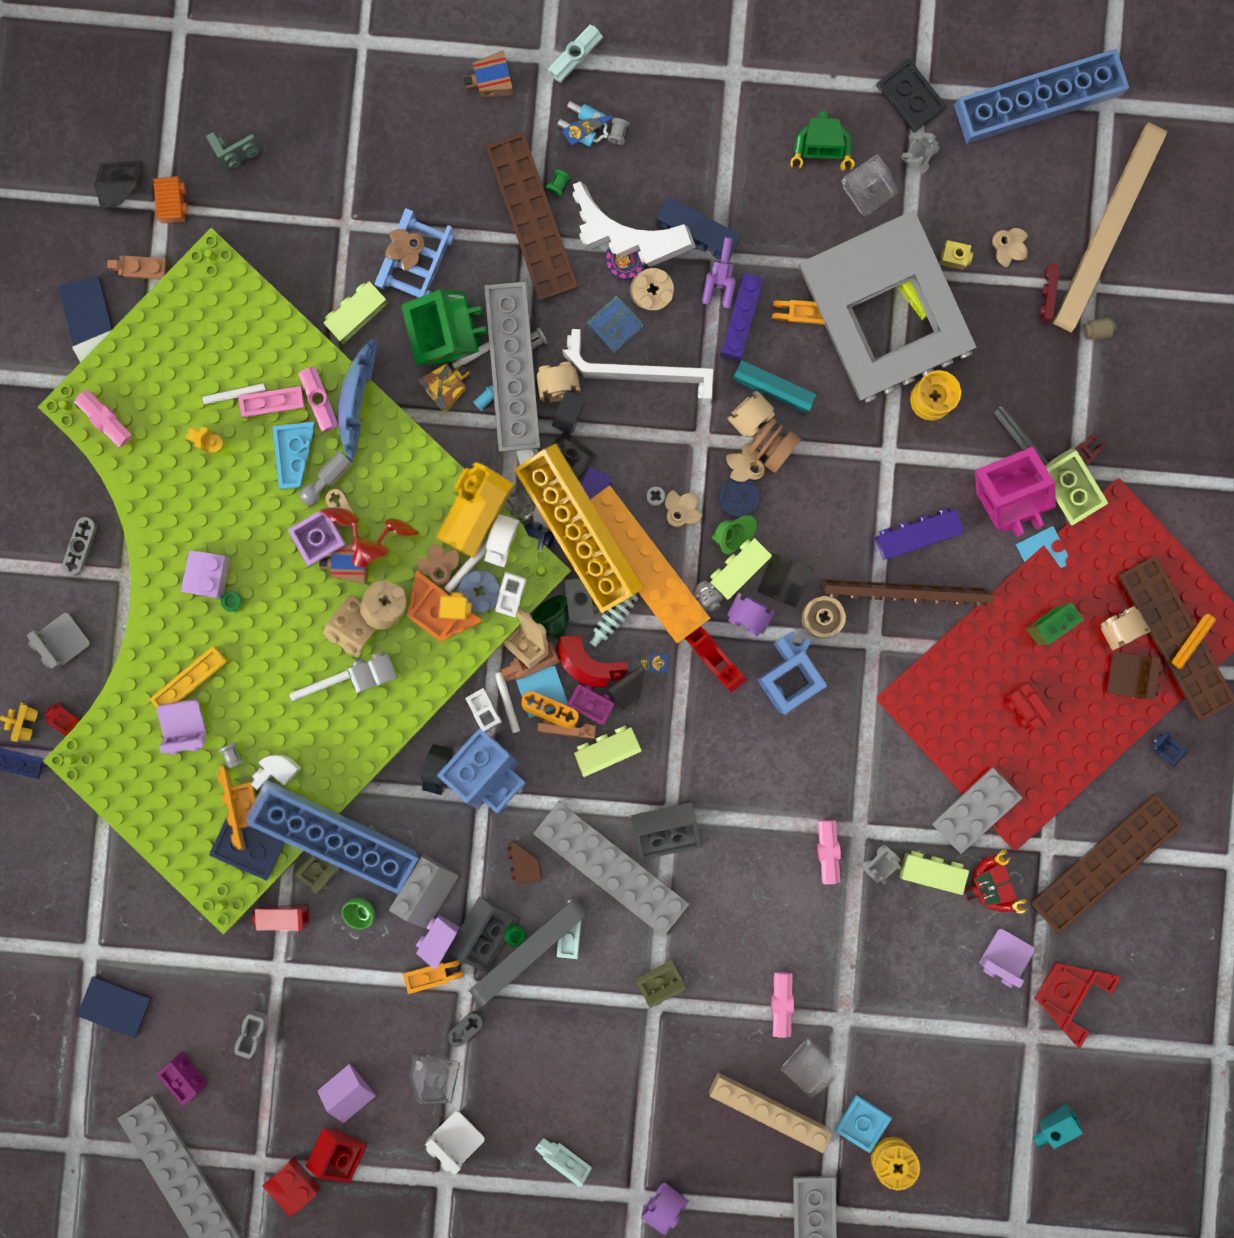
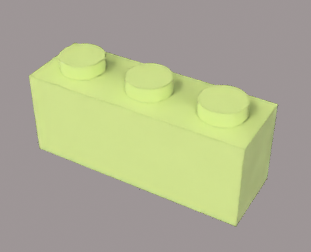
M370 281L367 284H361L356 289L357 293L344 299L340 304L341 307L336 312H330L325 318V326L342 344H345L389 304Z
M755 538L752 541L747 539L739 547L742 551L737 556L732 554L725 561L727 566L722 571L718 568L710 576L713 579L710 583L715 586L726 600H729L772 557Z
M911 851V854L905 853L899 874L901 879L963 895L969 870L964 868V864L952 861L951 865L943 863L944 859L932 856L931 859L923 858L924 854L916 851Z

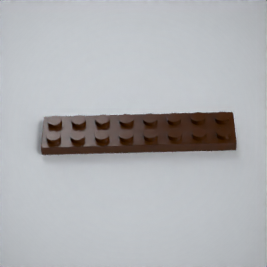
M524 132L485 145L539 302L578 289Z
M1156 555L1117 575L1136 609H1139L1147 623L1151 638L1197 721L1201 722L1234 704V695L1203 640L1183 668L1179 669L1171 663L1196 627Z
M821 579L822 590L825 594H828V597L832 598L849 595V598L861 599V596H870L872 600H882V597H891L890 600L903 601V598H911L912 602H924V599H929L933 603L944 604L945 600H948L958 605L974 602V605L987 606V603H993L994 594L987 588Z
M1157 794L1151 795L1029 903L1056 934H1061L1184 825Z

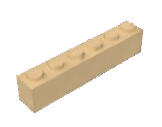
M719 1072L709 1089L710 1097L824 1153L833 1135L829 1127Z

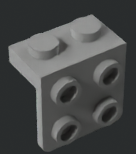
M63 613L42 630L32 631L27 635L30 640L28 642L30 647L40 653L42 663L51 669H60L90 646L89 639L69 613Z

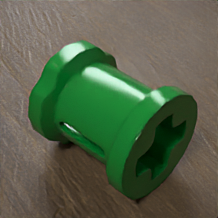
M556 169L554 171L555 175L551 183L547 184L546 189L552 194L562 197V191L567 182H570L571 176L562 170Z

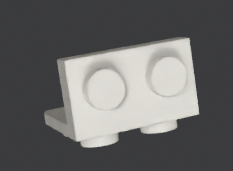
M455 1111L427 1139L425 1146L427 1147V1152L432 1157H437L441 1161V1166L447 1172L451 1171L455 1175L461 1169L462 1163L484 1142L485 1137L460 1111Z

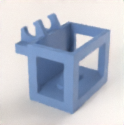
M794 632L786 634L773 643L784 660L757 678V681L781 714L788 713L827 687L805 653L810 640L802 639L801 645L795 646L792 643V638L795 635ZM797 665L809 684L784 699V691L779 684L775 685L773 681Z
M480 728L437 775L467 804L479 810L486 803L498 815L503 809L509 807L507 805L509 800L517 792L521 793L523 791L522 788L526 784L514 772V769L520 762Z

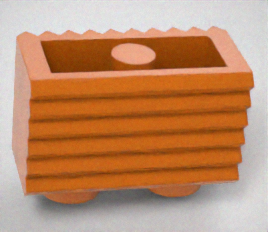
M178 176L154 178L157 220L161 224L185 222V215H188V205L184 202L183 195L187 194L185 182H182Z

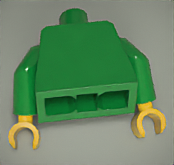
M819 112L817 118L810 119L809 125L804 126L796 136L794 146L795 157L791 159V168L795 160L800 161L799 169L802 168L803 160L801 154H803V158L843 159L844 156V160L840 165L841 169L845 170V162L850 163V170L854 168L855 163L850 158V155H852V137L844 127H841L840 120L830 119L829 112Z

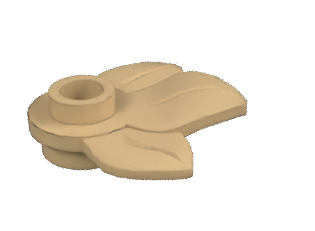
M1013 228L1009 231L1001 230L994 234L992 245L997 250L996 258L1002 266L1008 267L1012 259L1018 261L1027 259L1028 251L1023 242L1027 239L1028 234L1024 230ZM1002 237L1005 239V244L1001 242Z
M744 444L742 454H728L726 456L728 465L733 469L730 477L735 481L757 480L765 473L764 464L760 460L755 459L759 454L757 449L752 455L747 453L750 444ZM751 468H756L758 472H752Z
M674 490L668 493L665 499V507L668 510L666 519L671 526L693 525L700 521L703 514L695 509L698 502L697 495L695 493H686L680 497ZM674 514H679L681 518L676 519Z

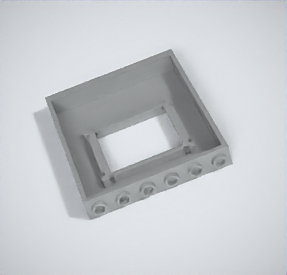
M915 210L799 263V269L859 401L865 400L866 403L877 398V393L884 391L887 394L896 390L895 385L901 382L907 385L915 381V376L922 373L924 377L928 373L933 372V368L938 365L944 368L954 363L952 359L958 356L963 359L973 354L971 350L975 349L976 345ZM911 280L934 332L875 359L852 307Z

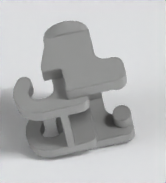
M932 133L912 135L910 140L913 143L908 152L902 154L901 159L907 162L908 166L913 170L925 173L929 169L930 165L928 162L931 156L935 155L939 150L938 142L935 140L936 136Z
M882 845L877 850V856L873 860L869 859L862 865V869L877 884L881 882L883 885L887 883L886 879L897 869L900 870L902 867L898 864L901 861L899 857L886 845Z

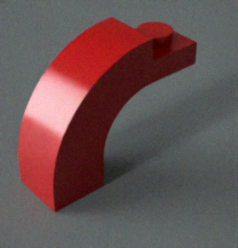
M702 626L684 638L731 693L748 680Z
M581 635L560 637L556 645L557 654L564 669L579 682L592 687L604 688L609 680H621L629 669L627 662L600 663L591 659L583 648Z

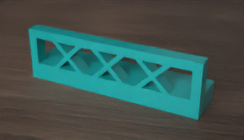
M742 360L733 377V381L755 391L758 390V392L806 414L810 411L816 397L815 393Z

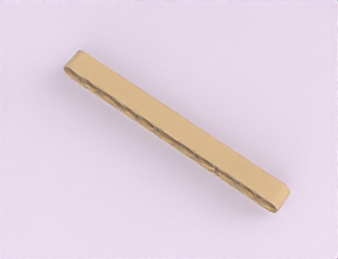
M1150 122L1144 127L1052 324L1069 332H1072L1076 327L1165 139L1167 130Z

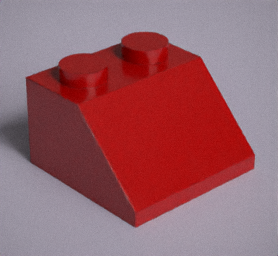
M323 1128L305 1167L318 1179L350 1183L367 1144L341 1131Z
M294 1157L262 1185L289 1216L302 1209L318 1194L321 1188Z

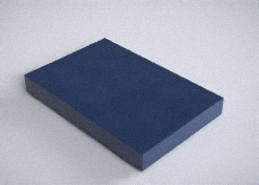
M99 276L58 286L74 346L113 329Z
M226 817L209 856L268 881L285 842L253 827H247L242 829L246 849L238 850L232 843L231 835L234 834L233 828L229 826Z
M92 976L77 1016L136 1038L151 997Z

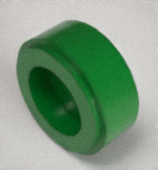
M228 591L221 597V605L228 612H236L243 606V598L238 592Z
M511 925L504 932L505 941L512 947L521 945L526 938L525 931L519 925Z

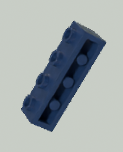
M670 197L667 198L656 221L661 230L685 224L691 232L696 248L703 252L708 250L718 260H721L725 237L733 238L730 260L742 236Z

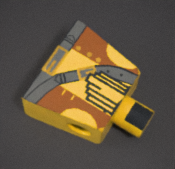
M445 364L420 378L418 382L445 414L465 392L466 387L461 380L468 376L470 372L463 364L454 371Z

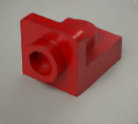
M59 701L56 705L52 704L45 713L46 723L65 736L80 721L77 716L65 709Z

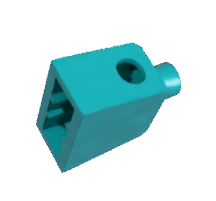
M1065 1103L1039 1122L1041 1131L1032 1136L1039 1148L1049 1142L1055 1149L1080 1136L1083 1132L1078 1118L1069 1105Z

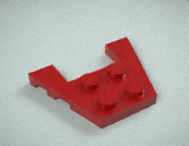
M1054 962L1034 999L1077 1047L1081 1048L1090 1032L1071 1021L1092 983L1112 994L1120 977L1114 974Z

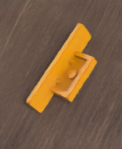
M221 766L219 767L218 779L219 783L224 787L225 793H222L225 806L228 805L227 821L229 826H232L234 833L231 835L232 843L238 850H245L246 846L242 829L251 827L247 825L246 816L257 798L255 788L251 785L252 782L233 787L229 768Z

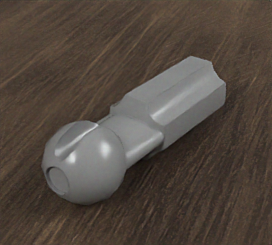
M339 450L318 472L319 479L313 485H306L301 489V501L306 505L316 504L320 499V491L326 485L333 486L352 466L353 462Z

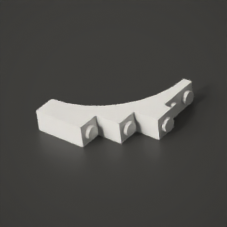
M581 181L573 184L575 189L573 196L577 204L580 203L582 208L580 215L585 223L580 225V239L584 245L586 244L591 249L609 242L612 253H616L621 258L641 250L638 254L642 263L652 267L696 248L691 232L685 224L658 231L636 230L620 225L607 217L599 209L586 185Z

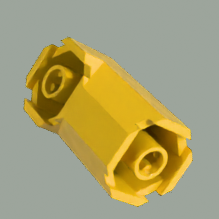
M477 462L472 465L474 468L471 470L469 468L463 470L458 479L455 490L458 491L459 496L456 495V501L436 536L440 541L474 559L515 485Z

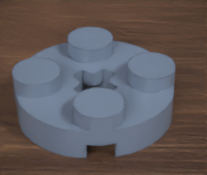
M472 571L461 580L458 589L459 593H464L463 598H469L468 602L472 603V612L476 613L493 609L497 605L500 595L498 580L486 571ZM483 586L485 595L476 597L474 589Z

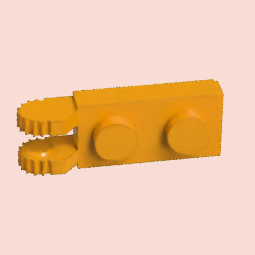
M798 300L773 301L774 307L789 308V314H772V319L825 325L815 302Z
M455 959L445 963L440 962L436 969L429 965L403 973L408 994L447 984L449 981L464 977L463 971H458L448 976L446 973V968L458 966L461 962Z

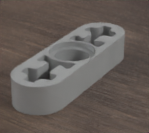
M83 517L76 522L62 563L63 571L68 575H79L84 569L97 530V524L91 518ZM88 522V525L91 526V529L85 531V529L82 528V524H87ZM78 534H84V536H88V539L78 537ZM81 540L84 542L85 548L82 552H77L74 546L77 541ZM72 553L74 555L82 556L81 559L76 558L75 560V557L71 556ZM75 560V565H77V569H73L71 572V567H69V563H73Z

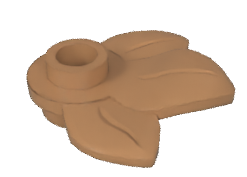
M404 229L391 231L389 235L393 242L387 247L385 256L394 260L401 259L402 269L407 271L418 263L419 253L424 249V239L421 235L417 233L409 234ZM412 240L418 241L416 247L410 246Z
M436 543L431 545L427 558L417 559L420 572L430 576V579L438 585H443L449 581L451 572L457 568L459 563V555L456 549L446 553ZM438 571L444 572V576L442 578L437 577Z

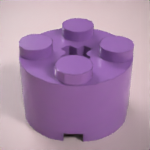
M738 592L727 613L730 617L728 621L736 626L745 625L748 627L747 631L756 636L759 633L764 634L775 611L772 609L771 612H768L766 610L768 606L749 596L743 599L741 598L742 593Z
M664 1182L656 1190L658 1193L653 1198L651 1197L641 1214V1219L665 1235L670 1227L673 1229L680 1218L677 1215L686 1208L689 1201Z

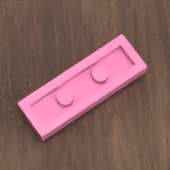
M301 386L238 396L241 417L243 418L305 408Z

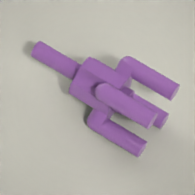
M725 237L721 260L714 261L712 272H709L706 276L702 303L704 304L711 303L713 287L725 289L722 304L723 307L731 308L736 282L732 276L734 264L728 262L733 238Z

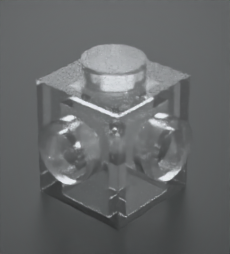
M527 490L510 493L503 505L510 512L509 517L517 518L519 521L530 519L536 507Z

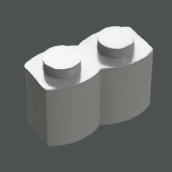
M384 652L372 655L373 660L368 662L361 659L352 663L353 667L348 670L357 693L398 678L390 654L384 655Z
M253 1010L246 1016L242 1024V1035L235 1044L236 1055L250 1059L257 1052L261 1045V1034L268 1024V1014Z

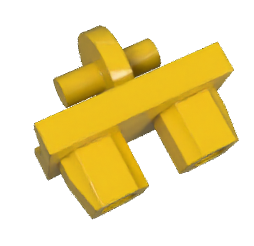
M190 427L186 439L195 443V447L207 453L209 451L216 453L223 448L222 438L205 427H202L201 430Z
M21 702L16 718H14L15 710L9 709L7 716L1 715L0 720L5 722V730L10 731L11 725L14 724L11 741L17 742L18 739L30 741L33 729L22 727L23 720L35 722L38 710L27 707L26 703Z

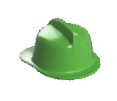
M750 515L742 516L734 521L725 520L718 525L716 532L712 534V539L721 547L723 553L731 554L739 549L747 539L752 540L757 530V522Z

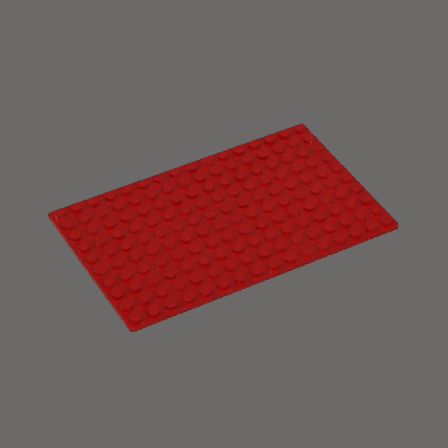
M1119 478L1115 479L1102 491L1108 502L1107 505L1074 525L1068 522L1057 532L1060 540L1054 541L1051 548L1056 553L1062 552L1065 548L1068 554L1065 560L1066 566L1061 568L1043 545L991 592L994 594L993 603H987V606L977 605L876 698L878 703L961 794L993 767L1022 796L1019 802L991 826L1013 850H1018L1184 698L1149 633L1113 651L1100 629L1102 628L1101 623L1115 615L1119 619V614L1134 606L1117 575L1156 555L1195 627L1205 614H1210L1216 619L1203 638L1216 665L1219 666L1234 652V602ZM1071 602L1084 620L1050 645H1037L1026 628L1057 605ZM1122 653L1161 658L1162 672L1160 676L1158 675L1159 693L1158 696H1155V700L1114 695L1107 692L1112 654ZM1023 682L1031 684L1054 715L1036 730L1025 729L1018 720L1021 718L1016 711L1013 713L1006 705L1008 700L1005 696Z

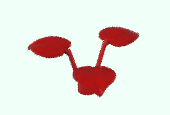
M337 507L325 508L320 511V513H324L328 518L339 524L353 526L354 544L352 549L355 552L351 562L361 568H367L369 561L373 562L377 558L388 555L389 550L380 543L389 531H394L396 534L413 536L420 533L410 524L391 518L385 520V524L388 527L385 528L379 539L374 542L358 538L356 522L359 521V518L351 511Z

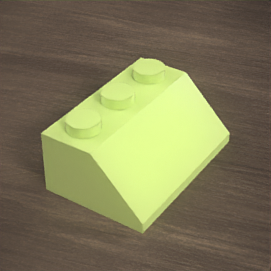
M1071 448L1045 466L1056 483V501L1071 525L1108 504L1077 450Z
M624 725L614 730L616 734L610 737L604 734L596 738L597 742L592 745L586 742L577 747L578 751L574 752L584 777L641 752L631 727L627 728Z

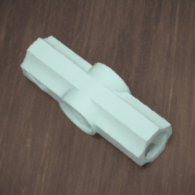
M589 25L575 41L567 45L566 50L548 68V72L556 81L561 83L576 66L584 62L585 57L603 39L599 30ZM576 50L581 54L578 57H573L570 53Z

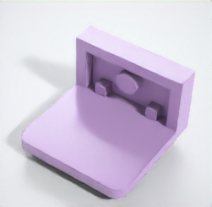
M193 699L158 706L157 714L164 737L159 745L161 754L169 753L173 755L187 749L189 751H197L204 746L208 736L198 700Z
M998 929L980 959L979 964L984 967L983 972L993 978L995 975L1003 978L1001 982L1010 988H1013L1014 985L1020 988L1024 982L1020 976L1035 949L1009 932Z

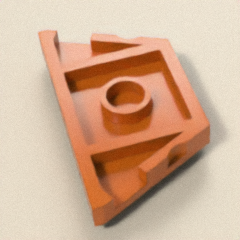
M419 571L415 572L407 617L440 642L481 623L482 619L473 612H471V615H467V619L439 617L441 596H451Z

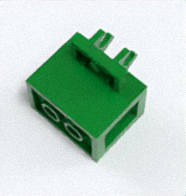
M439 289L401 304L415 365L442 366L478 353V346L482 345L481 337L489 334L486 326L476 328L474 317L484 314L481 306L473 308V305H468L465 291Z

